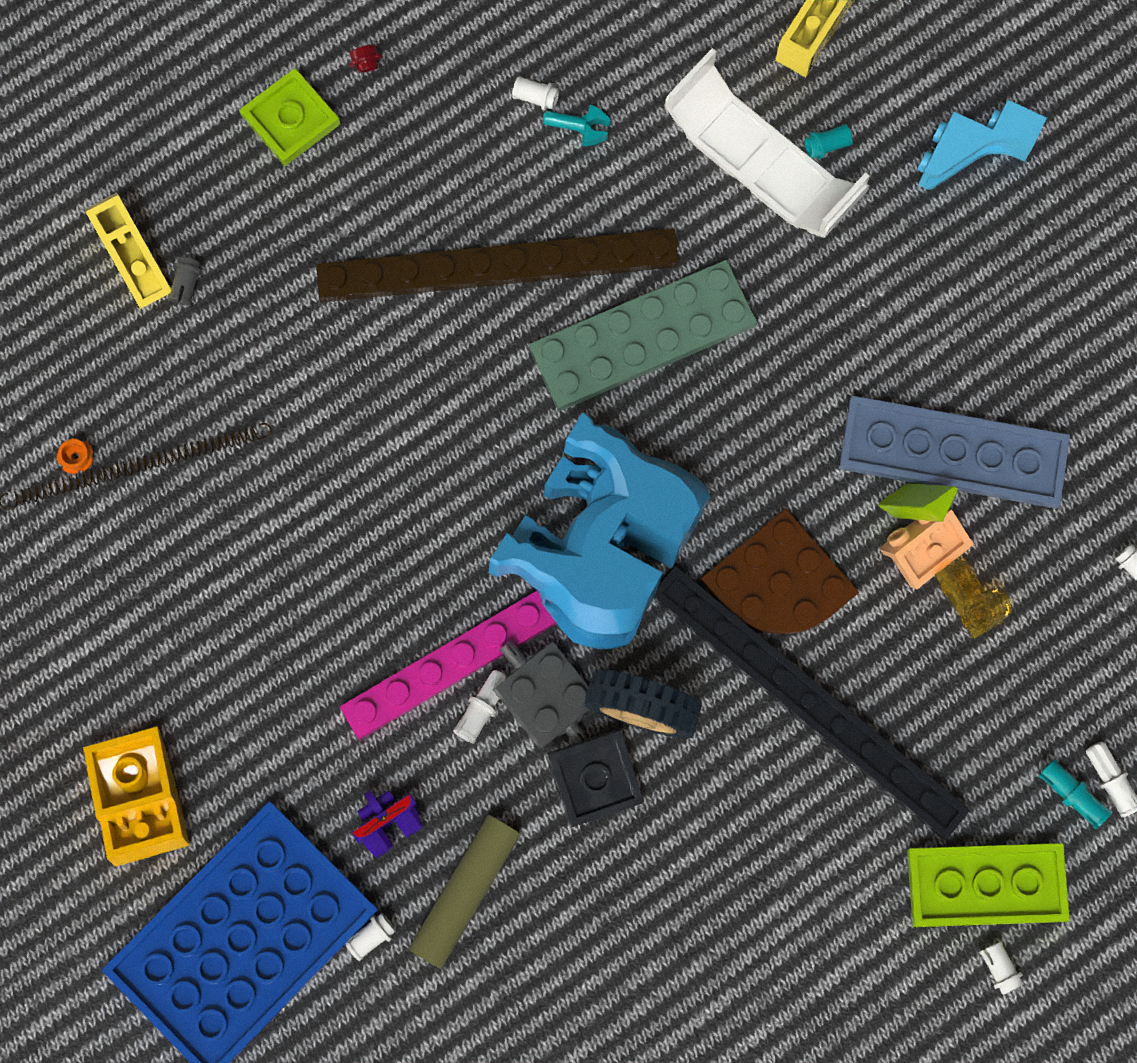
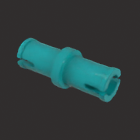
M1053 759L1038 775L1040 779L1042 778L1064 799L1062 803L1067 808L1071 805L1095 830L1113 813L1087 790L1088 785L1084 781L1078 782L1056 759Z

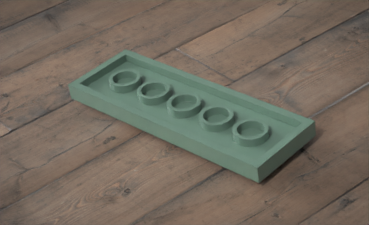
M724 260L529 344V350L558 412L755 328L757 321L727 260Z

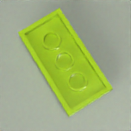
M1063 843L907 849L912 927L1070 922Z

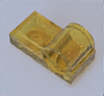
M965 558L934 574L941 585L942 591L949 598L958 612L963 625L969 630L974 639L1000 625L1010 615L1012 605L1008 595L998 588H990L985 591Z

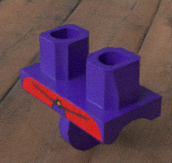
M368 790L364 795L369 803L357 812L362 820H365L374 813L377 816L353 831L352 835L357 843L360 845L364 844L376 858H379L394 847L383 830L396 822L405 837L408 838L424 827L416 810L419 806L409 794L384 810V806L395 800L391 792L388 790L376 798L373 792Z

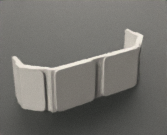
M712 48L669 93L665 101L666 109L677 125L683 129L687 135L686 138L730 176L740 181L752 194L786 222L797 229L802 228L811 234L825 238L867 192L869 188L867 184L869 175L865 172L856 183L835 178L732 94L714 66L716 51Z

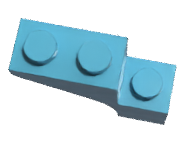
M1007 100L1002 112L994 110L987 126L953 112L948 124L941 121L932 141L938 143L934 153L926 151L917 171L923 173L918 186L925 189H933L985 155L1004 154L1025 162L1047 117L1010 100Z

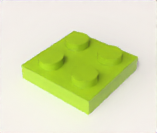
M296 68L292 69L239 109L243 119L284 166H287L340 125V120Z

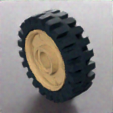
M595 670L587 690L584 706L601 716H607L611 720L620 721L622 724L632 725L656 734L661 733L664 736L689 739L693 737L702 703L695 699V697L686 695L683 691L674 690L673 687L667 685H660L656 681L644 680L642 677H633L622 672L619 674L611 670Z

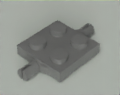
M513 640L502 647L500 651L514 668L511 669L507 678L492 690L537 747L541 749L556 736L565 733L574 744L589 739L578 725L584 713L589 710L584 706L588 685L554 642L549 643L537 654L526 658L513 643Z

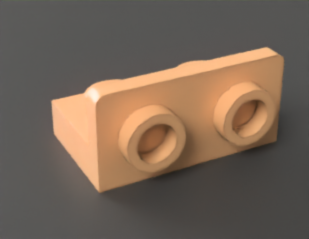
M949 509L943 522L914 520L907 527L895 530L888 536L887 542L880 547L883 555L893 559L909 586L918 589L974 544L952 509Z

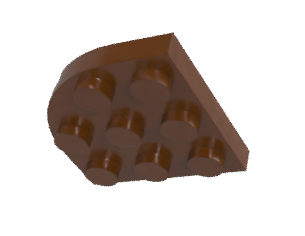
M786 508L700 580L718 602L751 629L761 633L795 635L814 629L831 618L859 593Z

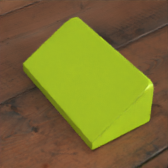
M906 483L883 499L878 506L894 518L943 522L958 488L955 486Z

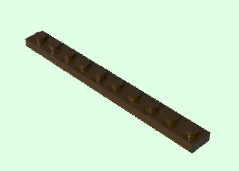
M675 229L319 263L316 264L319 300L323 303L678 267L679 260Z

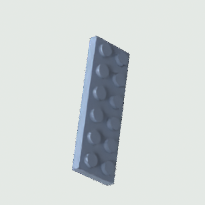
M851 396L838 469L917 484L955 486L958 488L957 491L1057 509L1061 504L1070 435Z

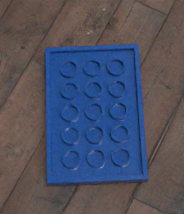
M269 801L101 971L190 1063H231L379 910Z

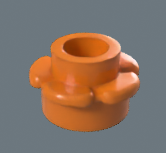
M76 438L66 440L58 449L57 462L69 474H77L80 470L86 471L93 462L91 457L93 449L86 441H80ZM75 453L79 455L78 459L76 460L72 458L73 454Z

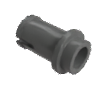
M179 257L178 262L173 264L172 268L176 271L171 292L168 296L169 301L178 304L180 292L184 290L181 305H191L196 278L202 273V270L199 269L200 262L190 258Z

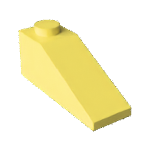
M116 192L85 209L86 214L140 309L170 294V286L118 193Z

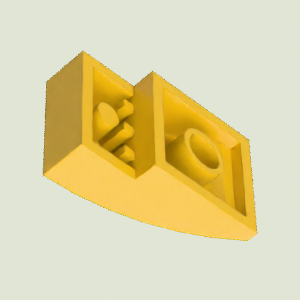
M158 727L83 747L96 819L101 823L107 859L115 867L190 846L177 788Z

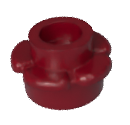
M376 45L362 46L349 52L352 61L349 63V66L357 68L358 73L371 72L379 68L378 62L383 58V55L378 53Z

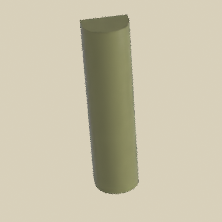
M487 815L408 950L439 969L444 967L521 836L520 833L496 818Z

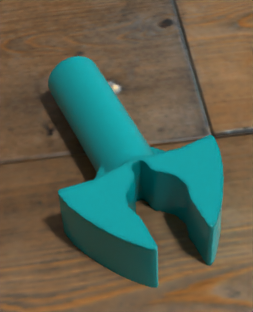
M589 105V112L582 117L546 111L543 115L544 125L578 131L583 136L582 146L596 145L608 139V132L594 131L591 128L594 124L611 126L610 118L593 105Z

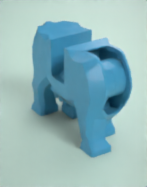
M583 412L566 439L564 453L571 457L590 459L597 465H575L562 456L545 483L543 496L549 499L564 496L578 497L587 500V507L572 520L562 539L554 536L546 527L537 526L533 519L525 515L514 534L507 533L490 559L488 573L495 577L508 573L517 574L525 579L532 587L538 590L543 606L559 628L574 643L596 649H614L627 646L635 637L643 615L655 598L662 576L661 571L622 550L624 543L673 568L681 551L695 530L711 496L707 486L698 477L676 464L642 454L615 428L607 425H594L592 419Z

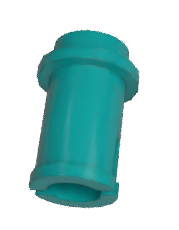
M846 124L819 134L816 131L811 132L809 137L804 139L808 156L810 158L816 157L818 160L824 158L826 153L843 147H849L853 144L851 131Z

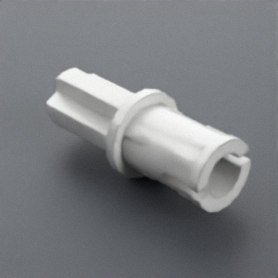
M497 670L492 671L477 697L469 698L470 705L453 730L457 736L472 744L475 743L489 717H493L496 714L493 708L499 697L492 689L507 678L505 674Z
M1098 742L1090 746L1086 750V754L1102 780V783L1099 784L1101 789H1106L1121 818L1137 811V795L1126 778L1128 775L1127 771L1120 770L1105 743Z

